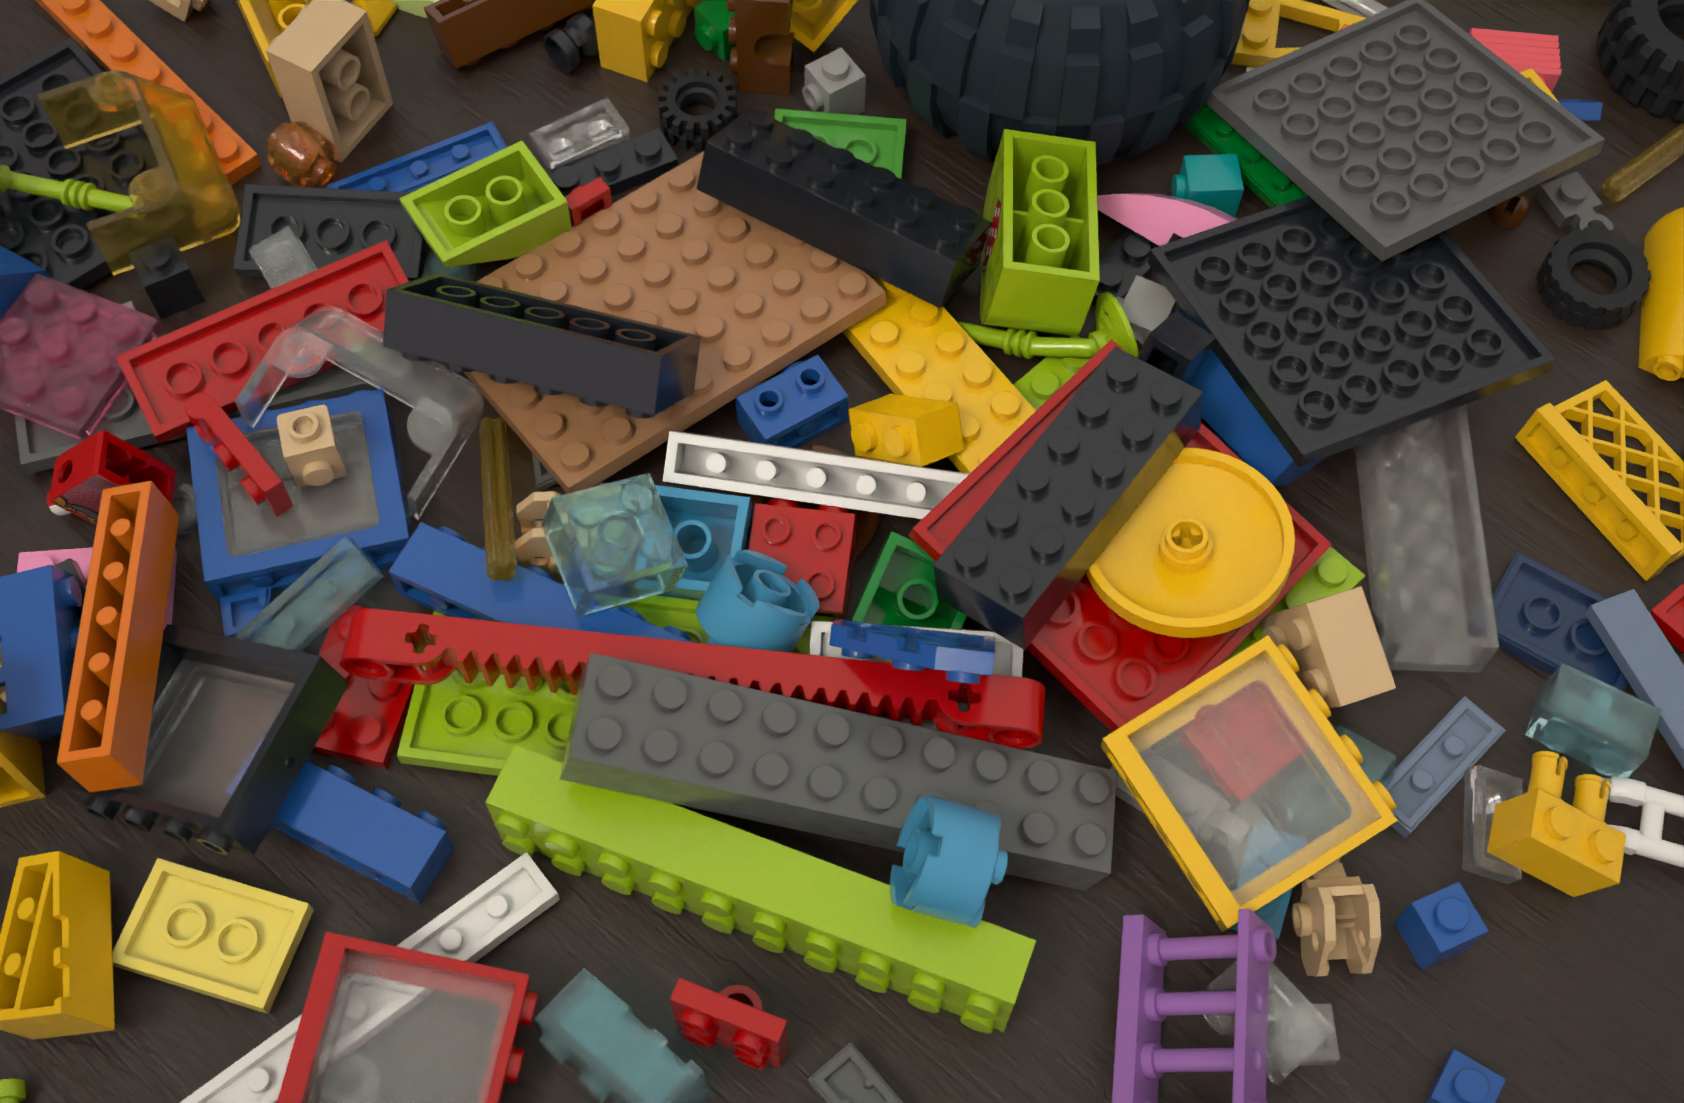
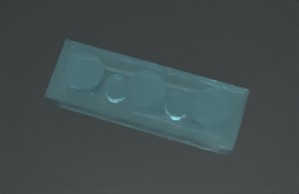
M344 536L233 638L301 652L384 575L354 539Z

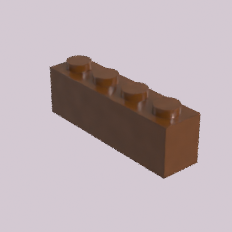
M439 0L424 7L441 53L457 69L462 66L475 65L483 59V56L500 48L513 47L521 41V38L538 30L551 29L558 24L559 20L574 13L587 12L593 8L592 5L596 0Z

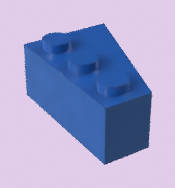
M47 565L0 577V645L4 667H0V687L5 686L7 713L0 714V732L35 740L62 734L80 627L77 607L82 606V593L79 584L74 576H70V573L54 565Z

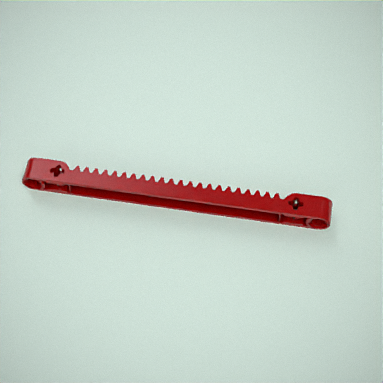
M371 608L358 609L352 613L340 660V666L348 673L372 680L433 685L446 680L455 670H461L467 684H472L478 673L481 672L487 686H493L498 677L504 675L508 688H514L520 678L525 677L529 690L535 691L542 679H547L551 693H556L563 681L569 683L572 695H577L581 674L592 652L875 717L888 716L889 720L902 722L904 718H909L911 725L922 727L925 720L934 721L938 731L1013 748H1032L1040 745L1043 741L1045 686L1033 679L1015 676L981 675L980 683H961L946 680L945 670L926 667L924 671L893 668L892 663ZM958 703L967 704L968 711H959Z

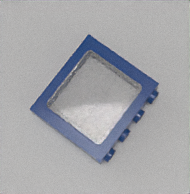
M383 388L371 391L358 390L346 396L327 400H309L297 406L278 410H260L253 415L231 419L281 479L294 506L276 517L265 502L256 506L239 483L244 476L237 468L229 473L214 454L212 447L217 444L210 445L201 441L195 426L186 428L204 582L218 604H220V597L259 588L271 586L273 592L392 567L413 535L393 416ZM318 405H326L330 413L334 436L345 459L348 476L333 479L330 483L322 486L308 485L298 488L283 457L277 416Z

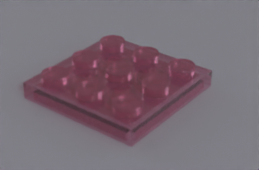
M36 273L0 320V409L84 441L89 438L128 382L115 356L159 338L164 330L159 319Z

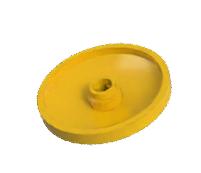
M1184 448L1089 568L1086 575L1098 596L1110 609L1142 629L1181 638H1199L1226 633L1249 623L1262 614L1279 596L1285 586L1292 565L1295 545L1292 518L1285 501L1277 489L1253 467L1220 452L1199 448Z

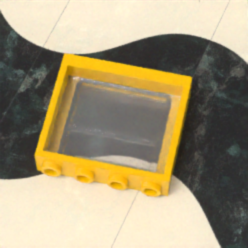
M1269 635L1102 739L1101 744L1102 750L1222 932L1238 923L1239 909H1251L1255 912L1398 821L1392 813L1396 809L1395 802L1387 789L1377 780L1371 783L1359 766L1363 762V757L1357 746L1346 734L1339 737L1327 720L1331 716V712L1324 699L1315 689L1306 690L1295 674L1299 671V666L1292 653L1283 644L1276 646Z

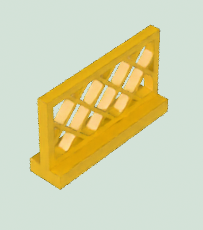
M1605 380L1556 406L1548 403L1536 409L1515 438L1641 577L1648 581L1660 574L1667 565L1683 557L1684 461L1610 383ZM1600 399L1613 412V417L1593 412V401ZM1566 419L1580 422L1581 434ZM1593 426L1612 431L1613 443L1593 438ZM1625 435L1637 438L1645 446L1646 452L1626 447ZM1598 454L1613 457L1614 470ZM1626 461L1645 466L1646 479L1627 474ZM1659 471L1670 473L1679 482V488L1659 483ZM1631 489L1647 493V506ZM1660 497L1679 502L1680 515L1660 510ZM1664 525L1681 529V543Z

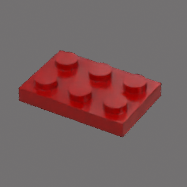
M340 601L318 655L349 682V685L312 752L387 771L405 725L415 684L361 678L348 673L340 666L352 613L355 610L366 608Z

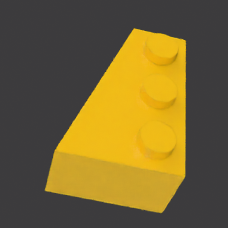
M60 851L19 858L0 933V1030L32 1040L115 1030L110 871Z

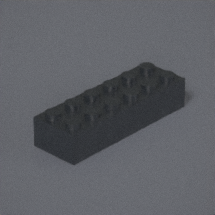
M751 107L706 142L696 188L727 205L939 308L947 302L977 268L992 222L978 216L974 210L968 207L952 204L938 197L935 192L928 188L910 184L896 177L892 171L886 168L870 165L856 158L853 153L846 149L828 145L816 139L813 134L806 130L795 129L776 120L772 114L763 110H755Z
M441 273L428 275L387 289L383 347L401 351L402 357L412 361H428L433 359L445 362V367L451 371L473 372L476 370L490 374L489 378L498 383L513 384L520 381L534 385V390L541 394L561 395L567 393L579 396V401L585 405L604 407L610 404L625 408L627 415L636 418H653L656 414L668 407L674 406L675 403L694 393L701 336Z
M1114 347L934 563L933 569L938 599L1025 650L1198 432L1201 426L1203 391Z

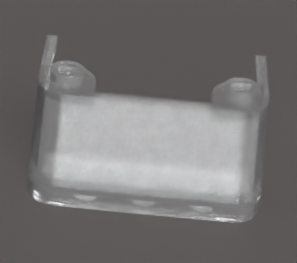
M333 306L319 308L278 335L236 398L235 402L244 424L254 428L287 376L295 378L309 377L315 374L326 360L378 389L382 388L385 393L413 408L407 420L409 438L416 447L432 455L407 495L409 515L419 519L483 414L484 400L482 392L470 380L448 370L432 359L428 361H412L403 358L401 351L383 347L384 332L343 309Z

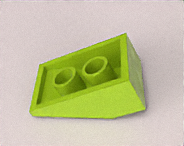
M522 140L399 198L401 205L445 268L518 258L555 239L559 234L572 230L567 200Z

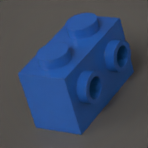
M816 355L804 362L798 361L789 365L776 377L764 383H759L737 396V423L751 442L799 448L848 421L849 396L819 355Z

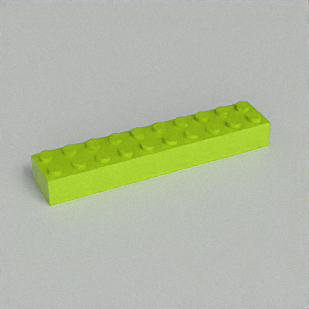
M514 744L485 802L494 825L503 840L502 844L509 850L519 855L527 852L531 857L536 852L552 858L551 862L555 867L575 876H581L583 871L601 877L603 885L621 894L630 895L632 890L652 897L651 902L655 906L667 912L681 914L684 909L702 916L701 921L716 931L730 934L733 929L752 935V941L768 951L783 953L785 948L804 955V962L820 971L834 973L836 968L855 975V981L869 990L886 993L889 988L909 996L908 1002L921 1010L938 1013L941 1008L961 1016V1023L973 1030L982 1033H992L993 1029L1004 1032L1036 940L980 920L979 924L973 928L896 906L892 903L890 885L678 805L560 780L563 762Z

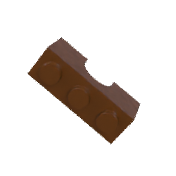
M727 0V11L735 12V16H730L729 43H734L737 46L731 49L730 72L738 74L739 92L790 96L794 67V33H790L793 0Z

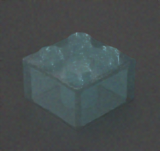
M650 473L552 497L541 524L577 617L674 590L688 565Z

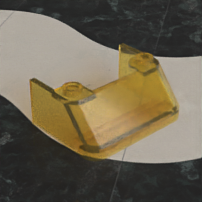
M121 70L107 71L38 94L47 115L66 149L141 123L148 136L159 166L138 174L131 181L128 194L133 207L86 223L113 275L134 269L128 255L129 252L173 235L180 251H184L226 236L239 227L241 208L197 104L190 95Z

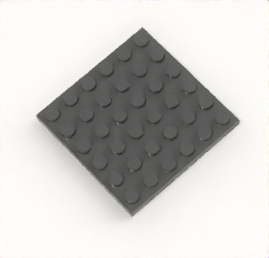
M1406 0L1218 85L1210 93L1206 102L1212 110L1381 261L1397 255L1600 154L1605 142V138L1426 0Z

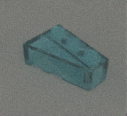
M585 968L535 1017L544 1033L538 1039L540 1044L561 1064L569 1057L583 1071L582 1075L578 1078L580 1083L601 1103L608 1096L615 1103H702L709 1096L703 1069L692 1060L685 1064L666 1046L669 1042L655 1028L650 1031L632 1014V1009Z

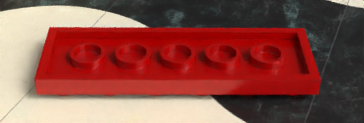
M387 240L115 357L156 440L161 444L186 433V428L195 426L191 423L185 412L186 401L195 394H209L223 411L229 414L382 346L387 289L409 281Z

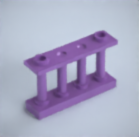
M1239 909L1238 935L1168 938L1166 931L1144 914L1123 916L1112 1103H1158V1080L1163 1076L1164 1072H1233L1232 1103H1268L1266 1101L1269 962H1273L1276 957V940L1270 926L1251 909ZM1237 958L1236 990L1165 993L1163 989L1164 966H1167L1169 961ZM1235 1014L1234 1048L1162 1049L1160 1045L1161 1022L1167 1016Z

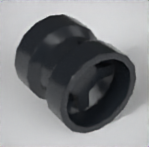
M581 13L567 20L566 27L563 30L554 29L543 37L544 48L551 61L566 74L579 67L582 58H592L599 53L595 25L587 16Z

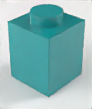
M1237 154L1184 155L1180 172L1173 175L1171 182V194L1173 197L1189 199L1216 208L1233 217L1236 216L1244 191Z

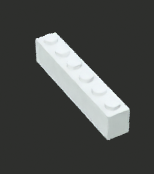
M669 431L663 481L923 519L969 473L680 431Z

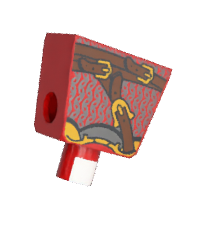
M103 429L58 456L54 464L51 489L47 493V504L50 510L58 516L73 513L97 526L103 489L152 481L172 505L176 469Z

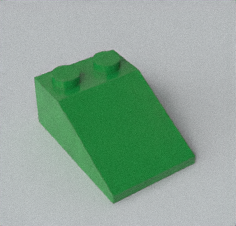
M891 531L884 541L850 621L896 626L961 629L967 615L938 599L933 569L935 561L915 541Z

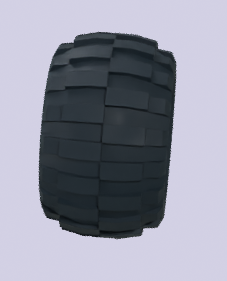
M869 0L870 18L883 65L895 89L902 86L907 98L911 102L912 110L943 137L952 133L958 134V143L966 146V151L989 161H992L998 152L1004 129L1092 141L1096 144V168H1101L1102 164L1112 162L1115 153L1127 160L1164 142L1172 129L1180 121L1187 125L1204 107L1210 93L1218 86L1221 77L1233 60L1250 0Z

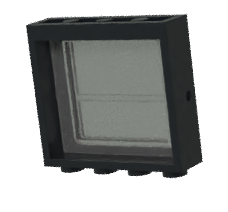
M167 624L163 631L142 785L90 793L73 778L67 788L86 800L82 806L85 811L104 821L112 822L115 816H119V819L124 823L146 833H149L154 826L158 827L157 829L164 835L181 843L188 844L191 837H193L201 845L223 855H228L231 848L254 855L346 691L349 682L319 655Z

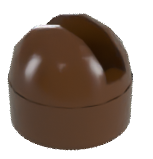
M1524 193L1518 194L1489 208V217L1495 225L1501 228L1515 229L1522 225L1528 214L1529 200ZM1506 205L1513 206L1515 208L1514 212L1510 213L1504 210Z

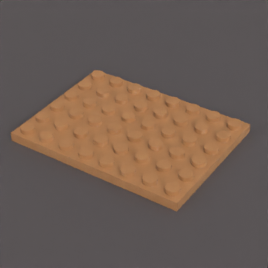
M703 151L612 203V206L606 210L602 209L583 220L578 226H572L571 231L559 234L555 239L516 258L476 281L701 336L693 394L675 403L674 406L668 407L656 414L655 417L645 419L629 416L625 413V408L610 404L604 407L585 405L579 401V396L567 393L561 395L541 394L534 390V385L520 381L513 384H504L492 381L488 373L476 370L464 373L573 500L668 441L669 431H684L734 400L737 396L750 390L886 305V291L863 270L697 190L704 155Z

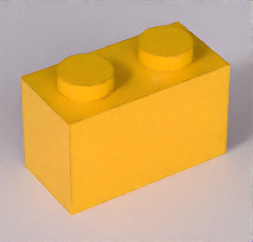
M889 394L848 409L855 456L923 467L964 450L958 402Z

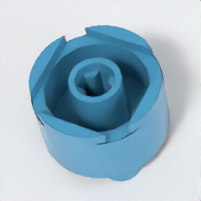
M737 550L733 558H731L730 554L725 558L698 603L696 615L699 623L710 636L707 644L792 653L819 609L818 597L803 578H800L796 585L784 576L788 567L778 560L751 550Z
M927 795V799L920 797L910 809L899 835L897 846L905 848L903 867L892 864L890 876L892 903L910 911L975 928L982 918L985 897L990 883L998 885L1002 881L1007 867V851L998 849L1001 817L988 811L930 795Z

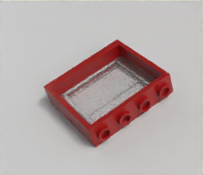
M326 932L277 1103H501L506 1082L517 1084L525 1049L515 1046L521 1024L527 1026L532 1024L539 992L529 990L531 979L528 974Z

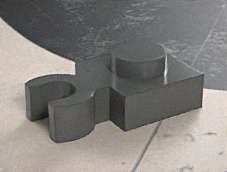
M1578 171L1540 185L1534 196L1559 229L1571 225L1577 231L1583 230L1584 227H1593V229L1597 230L1603 228L1611 230V233L1614 230L1612 222L1604 215L1597 213L1603 203Z

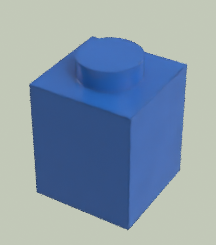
M1460 882L1412 902L1394 921L1422 971L1469 950L1489 932Z

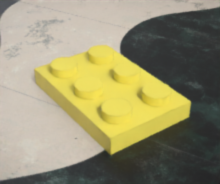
M157 858L112 951L113 965L117 968L269 1014L314 909L306 902Z

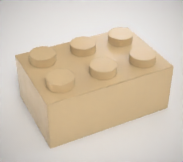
M312 0L301 9L299 15L280 35L276 36L271 45L265 50L298 142L307 146L308 139L310 140L308 147H311L312 142L316 143L313 148L314 150L320 145L322 146L320 153L342 163L393 105L367 11L347 1Z

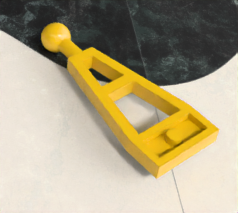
M1250 0L1231 64L1257 68L1299 49L1276 48L1279 16L1335 32L1339 31L1344 23L1351 26L1366 18L1303 0Z

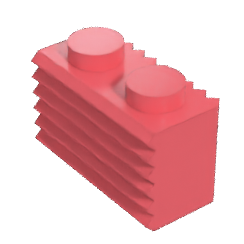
M1470 28L1468 34L1516 71L1522 72L1533 68L1552 93L1562 71L1560 68V49H1558L1560 43L1558 42L1559 36Z

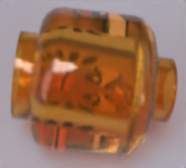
M304 121L279 125L267 141L268 164L295 187H312L315 184L319 186L324 185L330 180L336 170V164L333 163L335 146L329 139Z

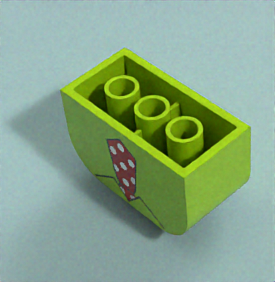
M1004 129L991 173L983 218L992 222L981 254V323L1076 337L1083 327L1100 281L1096 144L1092 141Z

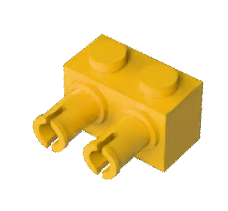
M1551 751L1534 753L1531 760L1532 768L1528 791L1522 795L1495 804L1487 852L1572 897L1619 884L1626 834L1604 822L1611 783L1608 780L1602 781L1603 777L1597 775L1583 774L1577 776L1574 782L1575 791L1571 806L1561 799L1565 771L1568 767L1567 758L1564 756L1559 758L1558 753Z

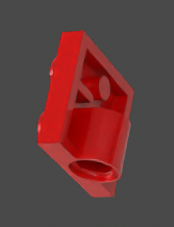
M678 979L670 997L676 1026L683 1030L681 1036L685 1040L706 1049H712L714 1043L734 1050L733 1057L737 1061L754 1069L764 1070L766 1064L780 1069L788 1050L787 1020L764 1012L761 999L754 990L748 986L737 984L728 986L719 993H716L684 979Z

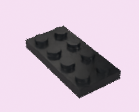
M245 184L233 270L238 276L297 279L387 240L410 282L423 276L427 241L409 217L399 199L412 192Z

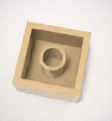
M1362 586L1267 615L1261 621L1263 626L1262 639L1269 635L1276 646L1283 644L1288 648L1299 666V671L1295 673L1307 691L1312 688L1315 689L1324 699L1329 709L1341 707L1396 688Z

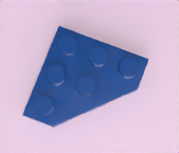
M838 619L831 624L829 646L842 648V656L860 659H873V656L892 660L893 668L924 671L925 667L945 670L946 680L961 683H980L981 675H993L995 656L994 636Z

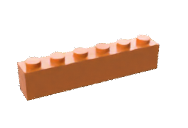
M152 481L102 490L57 764L90 793L142 785L180 516Z

